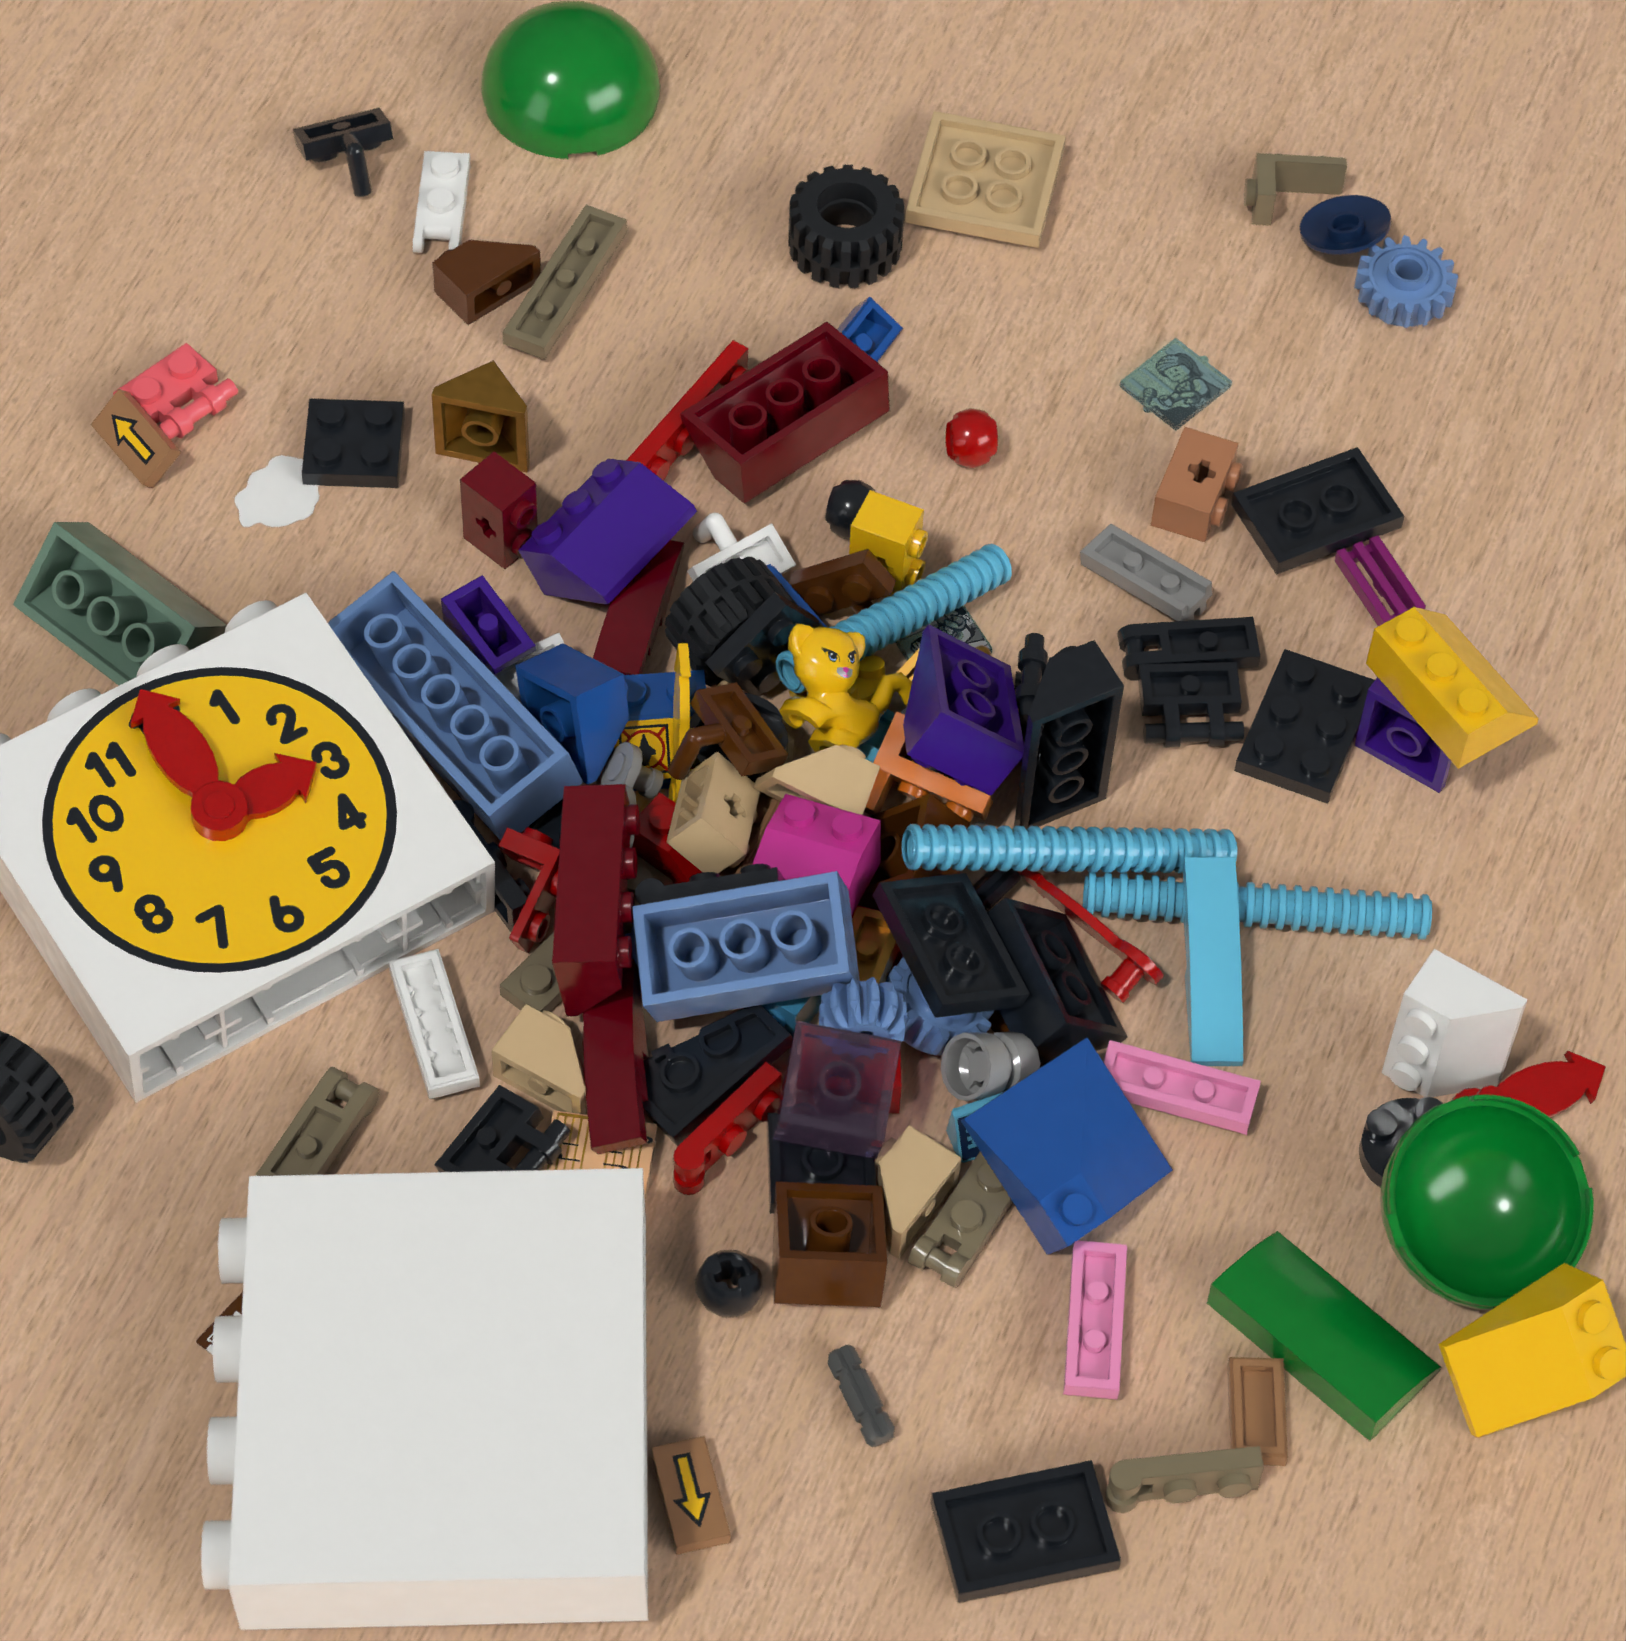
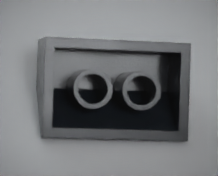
M1009 898L1002 899L987 912L1030 993L1022 1007L999 1009L996 1011L1002 1015L1009 1032L1023 1033L1032 1040L1038 1050L1040 1063L1047 1064L1085 1038L1089 1039L1096 1051L1107 1048L1110 1040L1121 1043L1127 1038L1066 914Z

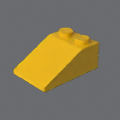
M1566 1263L1555 1268L1438 1344L1470 1433L1477 1438L1592 1399L1626 1377V1343L1604 1280Z

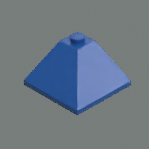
M1088 1038L1083 1039L961 1120L1047 1255L1064 1249L1085 1236L1173 1170Z

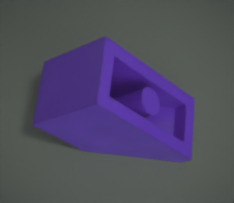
M483 575L441 598L444 623L492 674L495 675L536 651L534 642Z

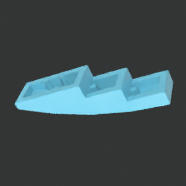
M1185 857L1183 863L1186 910L1184 936L1187 965L1185 971V991L1190 1062L1204 1066H1242L1243 1002L1236 858Z

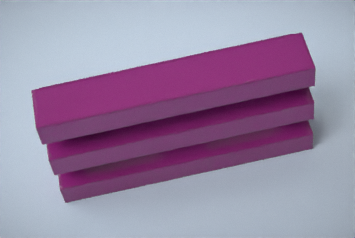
M1379 535L1370 538L1369 544L1365 546L1362 541L1353 544V548L1349 552L1345 548L1336 551L1335 563L1378 626L1413 607L1426 608L1425 603ZM1360 561V563L1372 579L1374 588L1381 597H1384V599L1394 612L1393 615L1390 616V614L1388 613V611L1386 610V608L1384 607V605L1382 604V602L1380 601V599L1378 598V596L1376 595V593L1374 592V590L1372 589V587L1370 586V584L1368 583V581L1356 565L1357 562Z

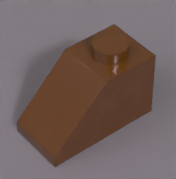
M468 240L454 249L445 251L438 259L432 262L434 292L467 325L472 324L531 288L541 274L540 250L535 245Z

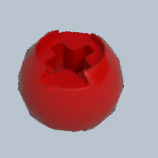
M973 408L954 414L953 419L946 424L945 441L948 457L953 459L958 466L976 468L987 464L991 456L997 453L998 430L995 419L990 417L986 411Z

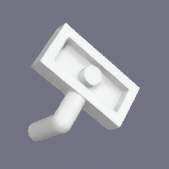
M714 512L710 513L694 528L693 537L699 543H706L713 537L720 552L694 565L687 572L694 582L696 578L711 570L714 566L720 563L724 564L738 557L741 559L745 557H754L756 560L760 559L766 566L768 564L774 566L780 574L789 571L796 564L772 523L737 542L723 516Z

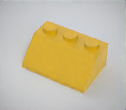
M1413 607L1374 628L1366 660L1367 666L1458 769L1538 724L1539 718L1446 614Z

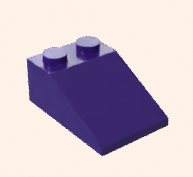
M928 624L922 633L903 723L907 755L920 766L925 768L933 767L953 777L961 786L967 785L991 796L1022 759L1024 751L1011 666Z

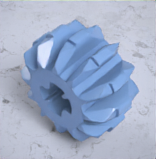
M852 977L851 983L833 984L832 991L822 994L819 1006V1031L822 1033L823 1042L831 1045L834 1053L849 1052L851 1058H855L859 1054H867L873 1058L875 1052L893 1051L894 1044L904 1041V1034L907 1029V1005L904 1002L903 993L896 991L893 983L883 982L878 984L874 977L867 981H858Z

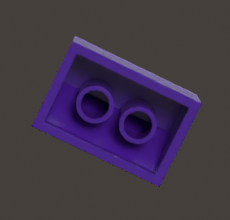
M607 459L593 469L592 475L578 490L565 497L562 506L546 522L541 523L533 530L532 537L518 551L544 595L608 605L692 518L697 510L693 503L642 463Z

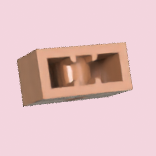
M1184 426L1155 496L1151 526L1205 543L1212 525L1220 527L1228 506V499L1223 498L1226 490L1234 492L1239 482L1243 464L1236 463L1239 443Z

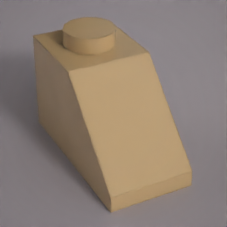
M834 745L774 768L756 779L753 788L779 801H782L785 794L863 815L880 766L866 760V755L857 748L847 745Z
M525 1004L492 1049L493 1076L556 1111L587 1115L586 1089L570 1027L566 1026L565 1022L556 1014L550 1011L540 1012Z
M910 1125L897 1140L892 1137L888 1139L875 1160V1164L879 1166L877 1186H882L885 1231L890 1254L900 1259L959 1183L962 1159Z

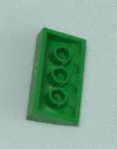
M1278 1231L1251 1248L1211 1283L1207 1304L1269 1357L1283 1359L1284 1369L1369 1441L1440 1371L1441 1367Z

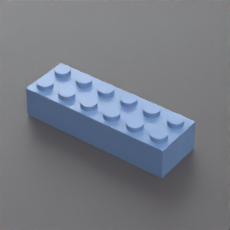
M392 571L328 622L418 753L462 800L472 805L474 813L500 841L507 827L521 833L526 827L530 826L563 799L564 786H579L583 783L569 753L395 571Z

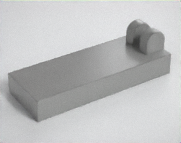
M1113 524L1107 526L1080 551L1081 565L1170 616L1175 621L1194 620V616H1199L1206 610V600L1212 596V582Z

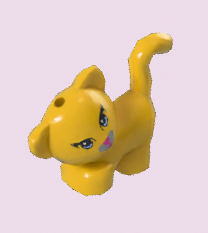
M796 624L789 635L788 649L793 655L794 673L808 693L805 698L794 696L786 699L779 712L784 721L795 729L801 727L805 721H808L816 728L808 740V743L815 752L834 745H847L858 748L877 732L880 718L889 708L894 692H898L903 703L907 706L912 681L902 672L885 675L880 679L869 702L853 698L848 693V690L858 677L859 660L863 657L866 647L865 636L859 632L845 633L835 628H812L809 625Z

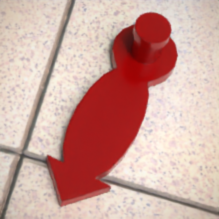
M1027 868L1023 871H1018L1043 898L1046 897L1074 923L1123 960L1110 976H1106L1100 983L1117 1001L1124 1003L1130 996L1129 992L1142 977L1154 985H1157L1164 977L1161 970L1146 954L1129 942L1118 938L1084 907L1054 884L1047 881L1041 873L1029 871Z
M1567 1051L1564 1054L1567 1062H1544L1526 1067L1510 1075L1497 1087L1489 1085L1482 1089L1467 1088L1456 1094L1451 1101L1473 1095L1504 1096L1531 1105L1551 1118L1567 1110L1584 1093L1590 1104L1593 1103L1596 1099L1606 1066Z

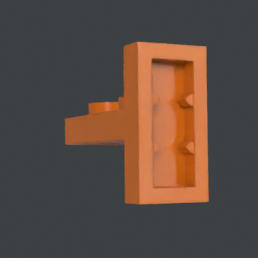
M896 711L873 762L880 766L864 812L871 815L879 813L893 782H897L900 784L897 791L913 800L931 794L940 802L945 803V806L966 822L970 823L973 816L985 821L993 804L990 795L967 785L961 786L947 776L905 759L907 753L903 728L905 714Z

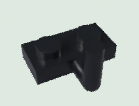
M380 107L293 129L296 146L306 161L325 162L336 158L338 153L345 152L354 195L362 197L372 193L364 151L378 148L382 144L381 142L393 139L390 121Z

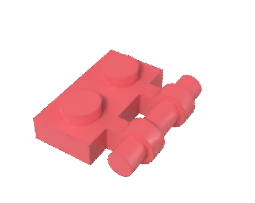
M187 343L119 388L129 392L156 424L161 422L158 426L170 440L176 436L182 438L193 431L194 423L207 414L216 415L227 407L226 401L238 394L236 385L229 378L214 386L218 382L217 369ZM192 399L194 400L192 403H190L189 405H187V406L184 407L183 409L180 408V407H182L183 405H185L186 403H188L190 400H192Z

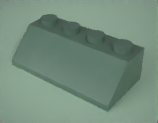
M89 522L53 523L13 603V606L117 685L137 677V672L143 662L158 650L174 644H182L187 646L189 650H192L224 634L227 626Z

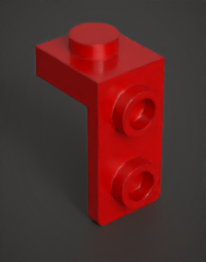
M507 827L498 846L510 859L540 871L509 936V940L519 950L529 953L534 942L540 943L550 924V915L548 913L557 896L560 849L551 846L553 843L552 838L535 829L526 827L522 834Z

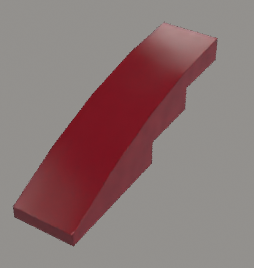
M669 540L610 602L593 659L624 675L643 673L647 655L651 656L658 628L663 625L684 550V542Z
M632 959L631 968H623L622 989L583 1012L585 1088L590 1146L597 1155L648 1144L643 1101H648L643 1059L649 1058L639 971L637 964Z

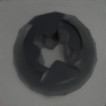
M844 480L840 485L833 487L825 514V520L830 524V530L844 539H850L853 520L869 491L875 492L872 486L862 480Z
M720 1250L707 1257L699 1268L695 1279L696 1293L708 1311L722 1318L739 1317L752 1310L760 1299L763 1290L762 1273L752 1257L738 1250ZM730 1279L731 1283L738 1285V1287L728 1289V1285L725 1282H721V1280Z

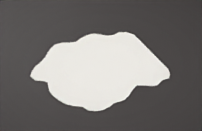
M284 455L276 456L269 461L265 468L257 470L250 475L247 487L235 496V504L239 510V520L243 527H251L257 523H262L269 527H282L298 520H304L313 513L315 504L319 501V485H303V459Z

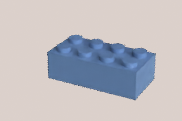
M837 871L632 906L643 1007L656 1022L822 995L832 991L833 984L851 983L852 977L860 981L849 891Z

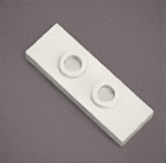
M439 949L388 961L389 971L429 1100L480 1087L479 1075Z

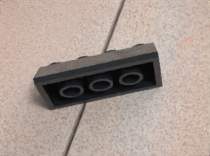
M1095 640L1078 647H1065L1048 660L1028 714L1014 827L1024 826L1026 830L1030 826L1039 827L1106 799L1124 685Z

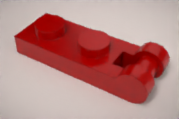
M767 1061L677 1146L673 1155V1183L678 1192L684 1195H693L700 1192L704 1187L705 1172L723 1155L727 1157L733 1155L745 1141L747 1132L759 1120L766 1122L768 1113H776L782 1102V1073Z

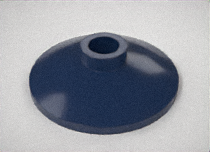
M1361 195L1334 197L1320 202L1307 211L1300 222V234L1304 243L1318 252L1335 255L1355 253L1374 246L1388 234L1392 222L1391 214L1385 204L1371 197Z

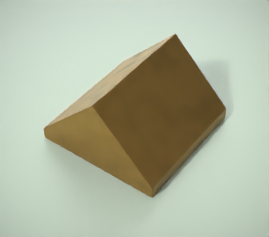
M494 360L434 387L431 396L436 454L480 463L494 451L521 472H528L530 460L527 405Z

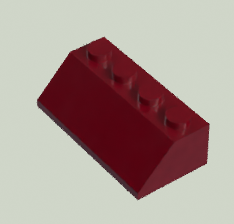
M825 322L681 412V420L713 477L745 504L889 412L888 371L829 322Z
M625 784L564 786L552 964L567 1017L580 1015L622 989L623 968H631L632 941L630 936H625V924L634 923L632 906H635L633 892H627L628 879H636L637 853L635 848H630V836L639 835L640 817L638 804H630Z

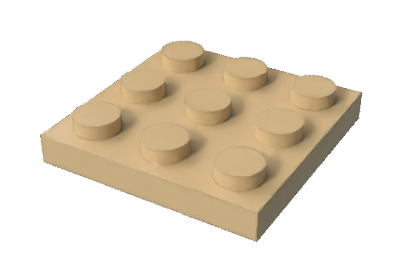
M934 111L906 207L905 223L1039 248L1065 148L1066 136Z

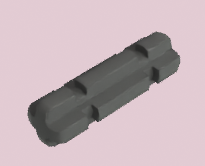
M845 1345L833 1350L828 1355V1366L834 1378L840 1381L839 1388L856 1422L862 1425L860 1431L866 1443L871 1447H877L889 1442L894 1437L895 1427L888 1413L882 1411L881 1407L884 1405L866 1369L861 1368L860 1364L862 1361L856 1349L851 1345Z

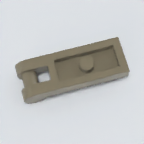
M330 1067L265 1160L256 1176L325 1175L363 1117L368 1116L373 1110L379 1097V1089L366 1082L358 1085L347 1080V1073L335 1067ZM340 1099L347 1102L344 1108H341L332 1102Z
M979 1152L926 1233L918 1239L908 1259V1263L921 1270L928 1267L941 1274V1281L954 1288L963 1280L1013 1204V1201L981 1152ZM942 1244H945L957 1252L951 1256L939 1248Z
M1260 1446L1118 1461L1110 1470L1109 1484L1105 1493L1106 1503L1111 1510L1117 1513H1126L1134 1509L1138 1501L1165 1499L1169 1503H1183L1194 1499L1197 1495L1219 1493L1220 1496L1227 1498L1243 1496L1251 1490L1258 1489L1264 1467Z

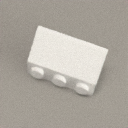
M1434 949L1403 994L1381 1073L1388 1076L1401 1089L1414 1091L1423 1097L1455 1094L1467 1088L1482 1089L1489 1085L1497 1086L1502 1079L1527 999Z

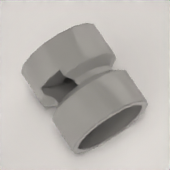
M968 1032L958 1034L946 1044L941 1059V1073L945 1086L954 1097L964 1101H978L1005 1092L1040 1068L1038 1050L1032 1040L1023 1033L996 1032L993 1034Z

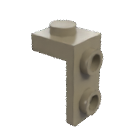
M1257 153L1253 177L1246 178L1244 188V206H1252V225H1271L1276 192L1341 194L1347 170V159L1327 156Z

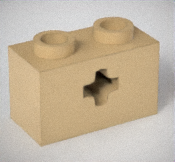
M716 752L689 771L687 777L681 781L666 842L702 872L720 873L727 867L734 868L738 866L750 850L748 842L752 825L757 818L756 807L760 791L753 788L755 783L747 776L741 777L734 765L720 753Z

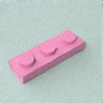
M1109 1041L1103 1063L1129 1103L1247 1135L1261 1081L1123 1043Z
M1080 1240L1073 1243L1063 1395L1118 1399L1127 1245Z

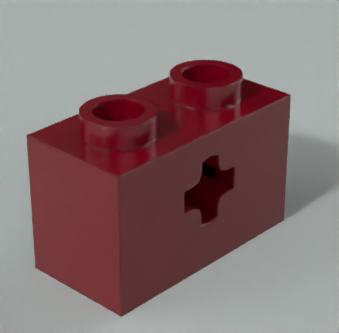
M493 451L460 479L463 538L503 569H506L518 558L522 559L518 550L532 537L533 530L538 526L536 482Z

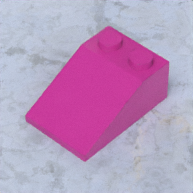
M785 794L766 826L753 864H767L771 868L777 867L785 880L837 871L848 888L852 915L881 862V820Z

